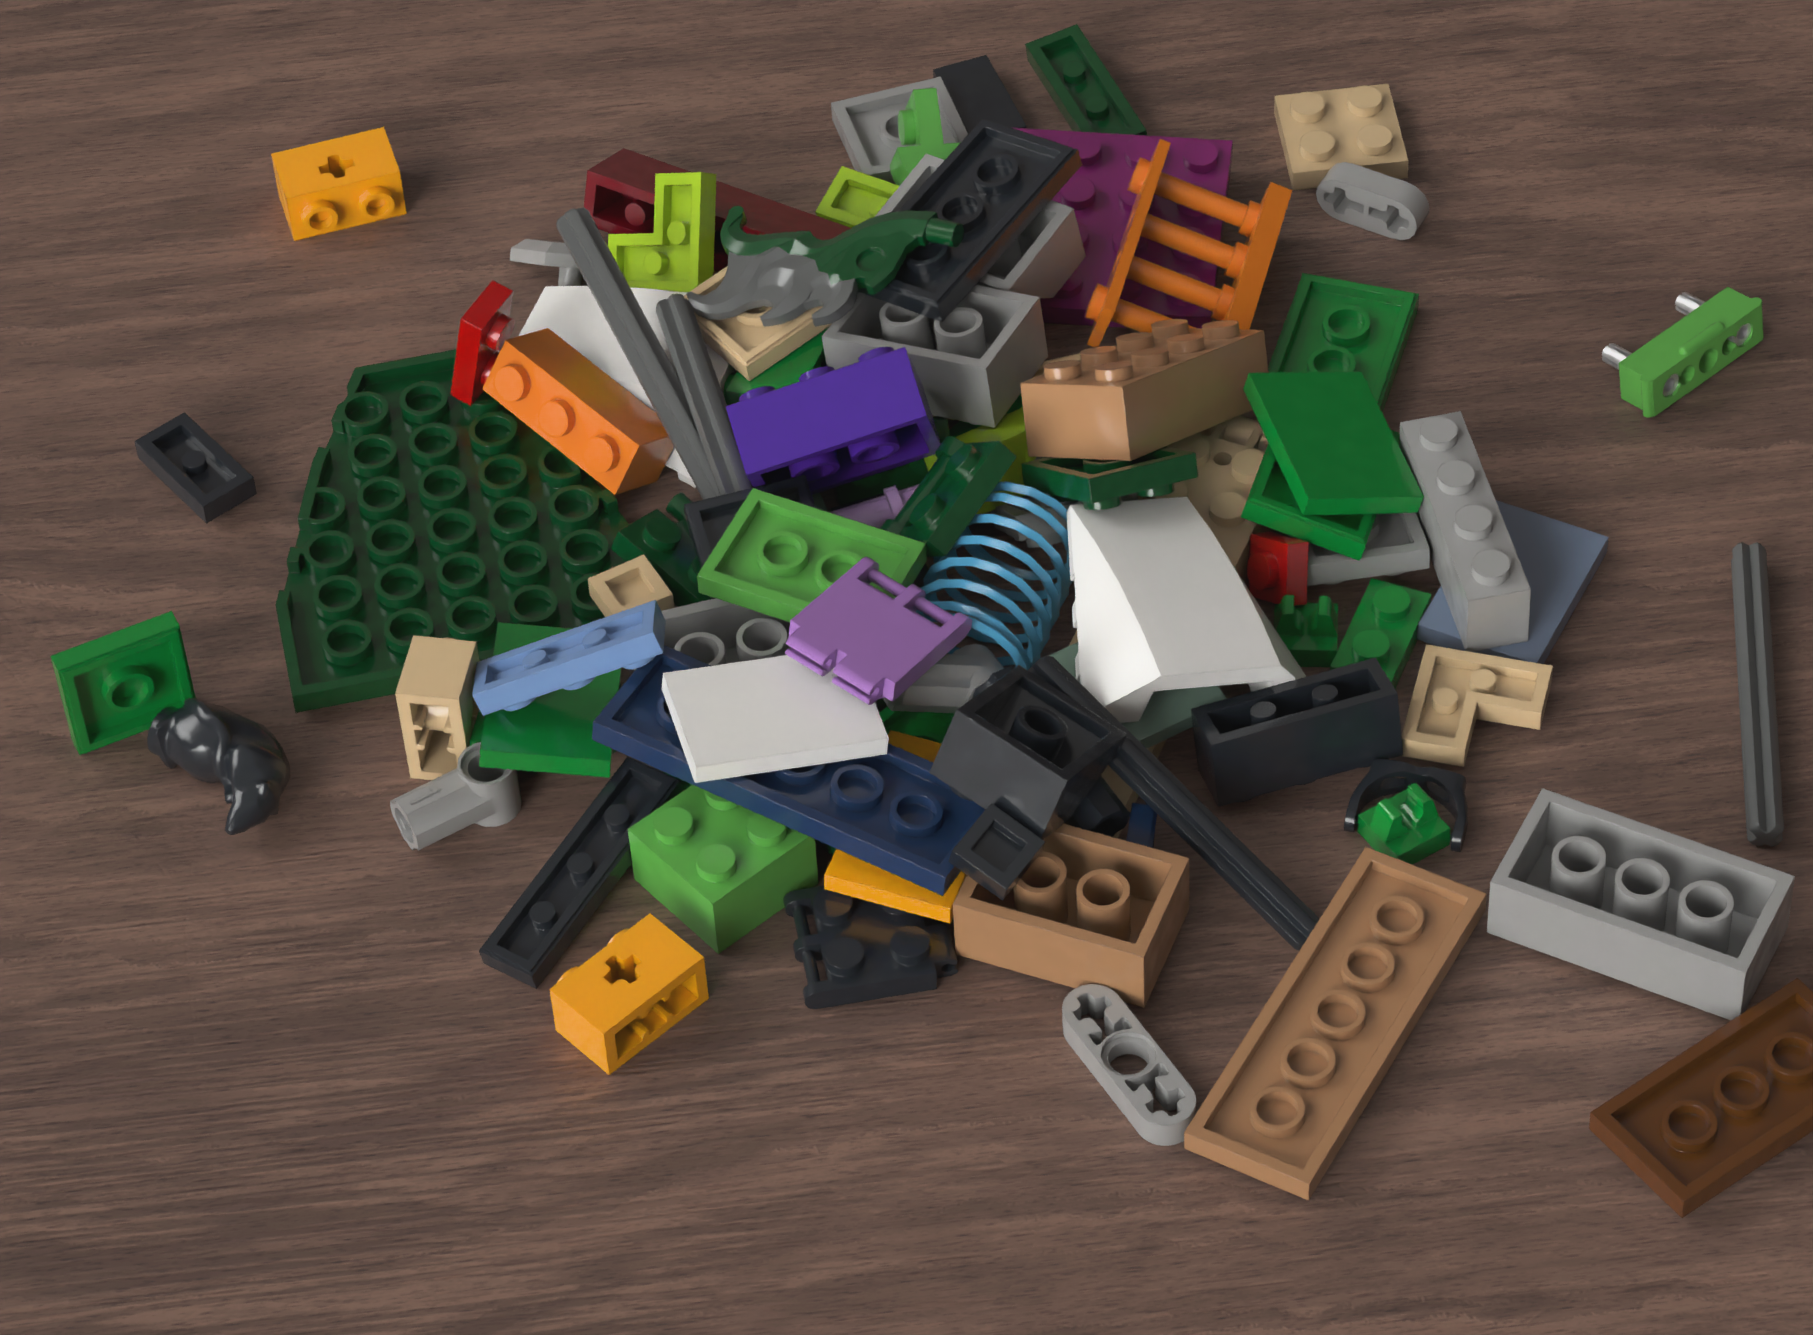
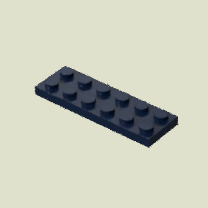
M665 645L662 654L655 656L652 661L637 668L593 721L592 740L942 896L961 872V870L948 862L952 850L985 811L983 807L974 801L965 800L956 795L949 785L930 774L933 762L889 743L887 754L695 783L662 692L663 673L711 665Z

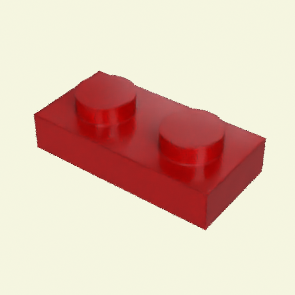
M494 280L489 283L460 319L450 395L470 406L484 391L483 387L505 340L510 338L515 325V320L510 317L513 290Z

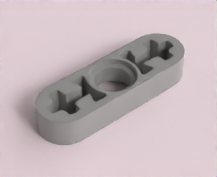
M1087 984L1069 992L1062 1004L1063 1035L1068 1044L1143 1139L1160 1146H1171L1183 1142L1184 1132L1196 1114V1095L1189 1083L1115 991L1103 985ZM1089 1013L1094 1019L1104 1017L1105 1034L1107 1037L1103 1041L1102 1030L1097 1023L1090 1017L1081 1020L1082 1015ZM1133 1054L1143 1058L1147 1062V1066L1135 1074H1122L1115 1071L1110 1066V1063L1118 1056ZM1154 1088L1155 1098L1167 1111L1177 1109L1176 1115L1169 1116L1163 1110L1153 1113V1096L1151 1091Z

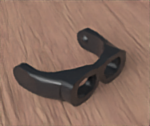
M1387 759L1373 760L1369 772L1358 784L1350 798L1345 816L1344 831L1355 832L1358 824V815L1367 803L1386 795L1400 793L1408 789V786L1417 783L1432 799L1443 805L1455 818L1454 830L1450 835L1451 851L1461 852L1468 827V805L1465 796L1466 778L1456 772L1439 768L1418 767L1406 762Z

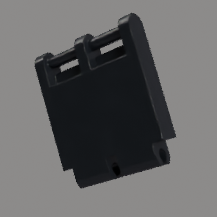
M824 886L794 890L787 893L783 898L785 912L793 917L798 939L793 943V950L796 960L804 965L808 985L803 989L805 1005L810 1009H821L937 989V978L952 976L958 972V961L949 925L946 922L825 890ZM808 915L814 916L817 934H810L807 920ZM823 960L827 980H820L816 961Z

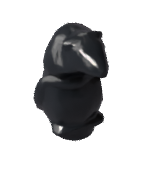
M196 698L186 699L183 707L179 709L174 706H168L157 714L149 728L147 736L148 749L151 753L158 755L170 769H174L179 765L197 780L206 783L222 782L224 785L225 801L227 804H231L225 825V831L228 834L235 835L245 832L265 822L270 815L278 814L280 796L290 779V764L283 747L264 725L236 714L223 706L204 703Z

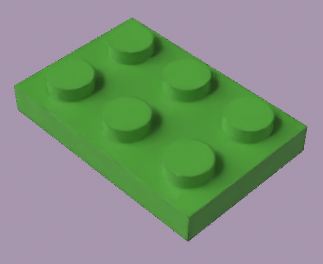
M753 488L697 575L698 592L790 622L793 617L864 557H869L879 564L878 571L907 588L913 584L927 561L926 543ZM873 582L869 584L875 587L876 589L880 590L881 592L885 593L886 595L890 596L891 598H896V596L879 587L878 585L874 584Z

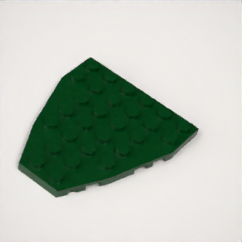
M456 349L356 367L347 385L348 395L342 403L338 404L332 417L333 433L326 448H318L312 461L298 515L300 531L296 546L290 547L287 558L289 574L285 589L279 590L275 604L295 713L395 694L413 635L476 641L479 661L493 657L498 622L573 629L605 618L590 597L588 578L626 562L610 549L618 530L629 525L618 510L617 499L607 488L602 490L592 476L485 391L480 394L472 406L451 396Z

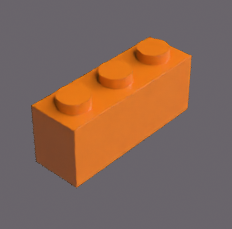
M549 328L505 340L484 384L483 390L614 495L657 482L674 445L656 412Z

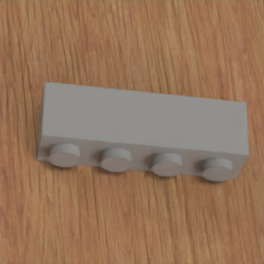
M1461 411L1400 422L1399 447L1424 495L1419 511L1416 514L1430 548V559L1465 651L1474 652L1528 641L1531 588Z

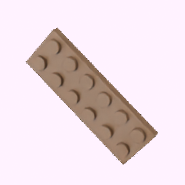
M1365 847L1185 1130L1184 1149L1309 1201L1486 911L1487 894Z

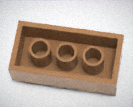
M1185 319L1162 320L1151 324V333L1140 332L1118 336L1116 338L1117 346H1100L1082 350L1080 352L1081 360H1064L1044 365V374L1020 383L1028 456L1132 461L1253 410L1243 388L1248 373L1268 372L1264 330L1239 329V323L1235 320L1209 322L1203 324L1202 329L1189 328L1188 320Z

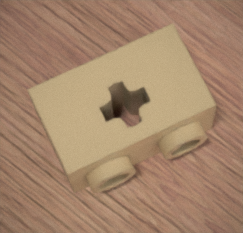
M413 635L395 692L410 778L434 780L456 769L458 758L470 746L469 741L479 711L472 696L476 665L479 662L476 641Z

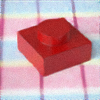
M1274 532L1251 534L1247 575L1249 591L1253 597L1279 604L1283 596L1294 595L1295 606L1307 604L1309 542Z

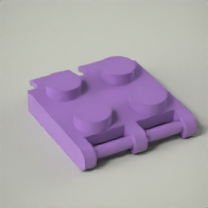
M864 557L790 620L789 638L786 644L791 648L786 649L785 654L821 676H825L834 668L833 673L838 676L832 679V683L871 705L878 699L887 698L893 702L966 637L971 629L972 619L961 612L953 616L925 599L926 593L914 584L906 588L878 571L879 564L869 557ZM873 582L874 584L878 585L879 587L896 596V598H891L890 596L886 595L885 593L881 592L880 590L876 589L875 587L869 584ZM920 610L921 612L925 613L926 615L943 624V626L940 627L936 625L935 623L916 613V611Z

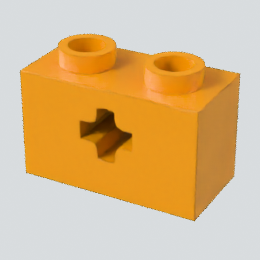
M384 127L271 154L279 198L294 241L407 214L400 170Z
M651 913L631 928L619 931L611 938L606 947L582 965L567 970L558 982L549 989L556 1031L608 1075L616 1071L709 999L704 956Z

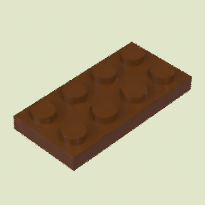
M1794 979L1591 1111L1589 1129L1681 1218L1685 1217L1813 1131V991L1800 979Z

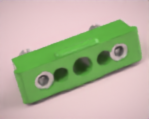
M1726 287L1706 302L1687 292H1683L1675 301V309L1686 316L1641 348L1631 353L1614 343H1610L1602 351V360L1619 370L1621 399L1643 410L1644 417H1655L1763 340V308L1761 298L1755 297L1751 299L1730 287Z

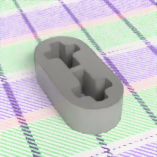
M1342 162L1335 164L1325 175L1316 190L1318 203L1331 217L1396 240L1410 239L1415 235L1427 218L1430 210L1427 198L1416 186L1353 163Z

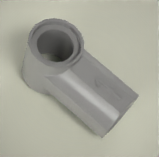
M978 644L965 645L957 649L953 654H946L893 702L887 698H883L891 711L955 713L958 708L972 699L976 688L985 683L992 673L1002 670L1004 667L986 646Z
M481 742L472 744L458 758L456 769L391 800L392 816L400 829L402 837L412 851L415 849L419 851L474 823L484 827H497L507 824L521 810L522 799L517 770L479 767Z

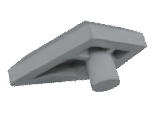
M525 239L511 247L510 261L559 267L558 286H582V274L565 242Z

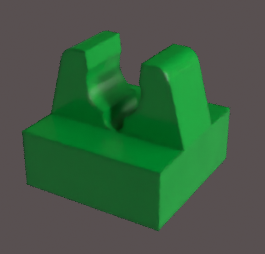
M1285 595L1280 603L1274 606V629L1300 667H1330L1337 653L1338 603H1332L1331 598L1328 596H1319L1318 603L1295 606L1294 595Z
M1417 783L1408 786V789L1389 799L1381 800L1376 806L1358 815L1357 832L1374 850L1412 865L1450 845V827L1438 815L1433 799Z

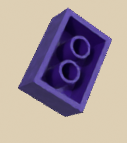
M892 347L875 348L862 354L858 358L859 362L836 370L830 366L815 368L802 374L797 383L776 390L772 386L758 387L742 394L739 397L740 402L725 406L746 476L752 486L757 487L806 475L811 494L814 495L934 455L941 444L923 384L906 347L894 350Z

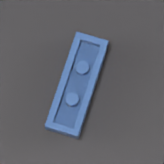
M653 600L479 661L476 665L472 696L483 716L501 709L515 711L529 705L536 697L562 688L565 690L579 689L593 681L596 676L622 667L624 669L642 667L652 661L655 656L663 653L666 620L657 601Z

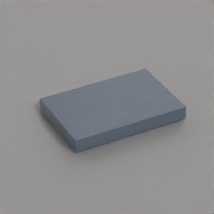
M1496 500L1531 588L1528 641L1474 652L1544 664L1604 559L1608 549L1609 537ZM1440 586L1418 623L1417 639L1435 646L1465 651L1447 600Z

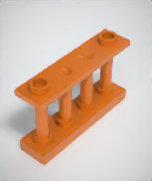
M1160 139L1151 160L1140 157L1130 179L1127 191L1133 192L1137 196L1107 285L1104 286L1097 283L1084 317L1093 320L1094 324L1087 345L1099 347L1111 321L1138 332L1151 333V324L1172 319L1120 299L1126 279L1212 311L1211 318L1218 321L1235 320L1239 323V329L1250 330L1293 190L1270 182L1260 203L1250 200L1248 205L1162 172L1171 143ZM1157 195L1239 227L1237 233L1247 237L1245 244L1237 242L1233 247L1148 214L1153 196ZM1140 236L1224 268V275L1233 278L1232 286L1223 284L1222 288L1219 289L1134 256Z

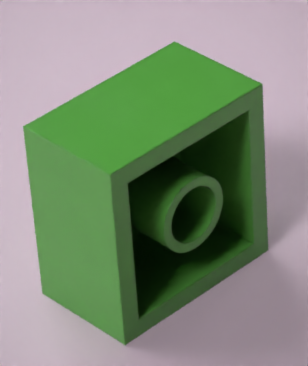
M691 785L628 828L634 880L718 954L784 908L783 898L787 893L794 890L812 888L819 883L814 838L695 785Z

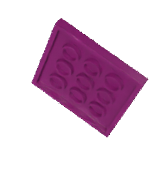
M1014 128L1078 149L1082 166L1052 200L1074 208L1086 257L1053 298H1040L1044 323L1093 326L1094 321L1084 316L1097 283L1104 286L1107 285L1137 196V194L1127 191L1130 179L1139 158L1150 161L1160 139L1171 143L1162 172L1228 197L1233 140ZM1157 195L1153 196L1148 214L1222 242L1224 221ZM1140 236L1134 256L1217 287L1219 266ZM1125 280L1120 299L1172 319L1188 320V325L1202 329L1203 324L1213 320L1211 318L1212 311L1132 280ZM1111 321L1108 326L1128 328L1113 321Z

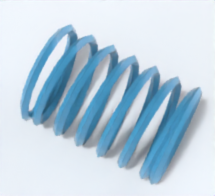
M999 482L985 502L1002 501L1023 507L1044 519L1059 534L1067 551V563H1063L1060 554L1039 532L1022 522L998 514H976L946 556L933 557L934 564L931 565L923 578L924 586L921 589L926 593L925 599L943 610H952L969 615L968 617L972 619V626L967 636L978 641L1001 645L1010 655L997 657L1002 666L1020 665L1029 670L1040 659V653L1050 639V630L1059 617V609L1069 595V587L1073 582L1070 581L1068 531L1049 511L1029 499L999 491H1010L1031 496L1052 507L1066 522L1067 509L1054 497L1034 487L1013 482ZM974 523H994L1014 529L1035 541L1049 555L1055 569L1045 571L1031 555L1013 544L986 535H973L969 526ZM979 544L1003 550L1027 564L1031 570L1013 567L990 555ZM964 546L973 557H958L956 549ZM965 566H973L996 573L1016 585L1022 592L1002 589L983 581ZM954 567L965 579H949L946 570ZM1023 579L1041 580L1045 589L1034 591ZM1052 579H1057V583L1054 584ZM956 588H963L986 595L1006 607L1011 613L994 611L969 600ZM945 589L947 594L956 601H939L936 592ZM1048 599V604L1044 606L1042 600ZM1012 600L1021 602L1031 601L1035 611L1024 613ZM920 610L916 611V613L920 614L921 616L925 617L931 622H938L930 616L926 615L925 613L921 612ZM1031 621H1038V626L1034 628ZM1002 622L1021 623L1025 633L1014 635ZM1028 642V648L1024 650L1021 643ZM955 646L948 653L953 654L960 647Z

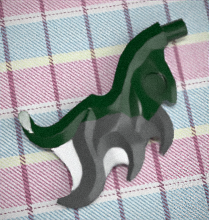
M738 205L729 210L720 233L723 248L729 255L727 271L723 281L715 290L706 295H699L691 291L686 295L691 302L693 311L698 316L710 320L732 318L749 309L762 306L772 307V309L760 316L763 326L766 327L786 323L797 318L806 310L822 306L821 309L812 314V320L815 327L827 325L841 319L852 309L859 289L867 288L870 295H875L895 279L907 255L917 246H926L929 242L958 247L963 239L964 228L961 223L939 219L937 212L909 210L889 212L869 218L838 236L827 240L817 239L811 231L754 235L747 234L742 230L747 223V218L742 206Z

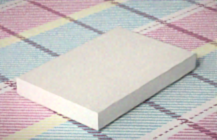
M788 655L663 673L662 692L695 783L885 755L888 750L889 737L875 702L868 705L832 683V679L838 676L833 673L834 668L825 676H821Z

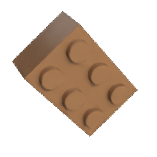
M1063 824L1044 839L1045 844L1042 853L1003 901L968 875L966 876L953 902L956 955L1072 988L1087 984L1103 985L1115 991L1123 1002L1143 1008L1146 1006L1189 911L1188 857Z

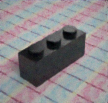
M1376 658L1191 709L1198 771L1218 807L1235 802L1249 801L1256 796L1288 787L1306 785L1317 779L1356 768L1370 767L1375 759L1388 760L1403 756L1398 693Z

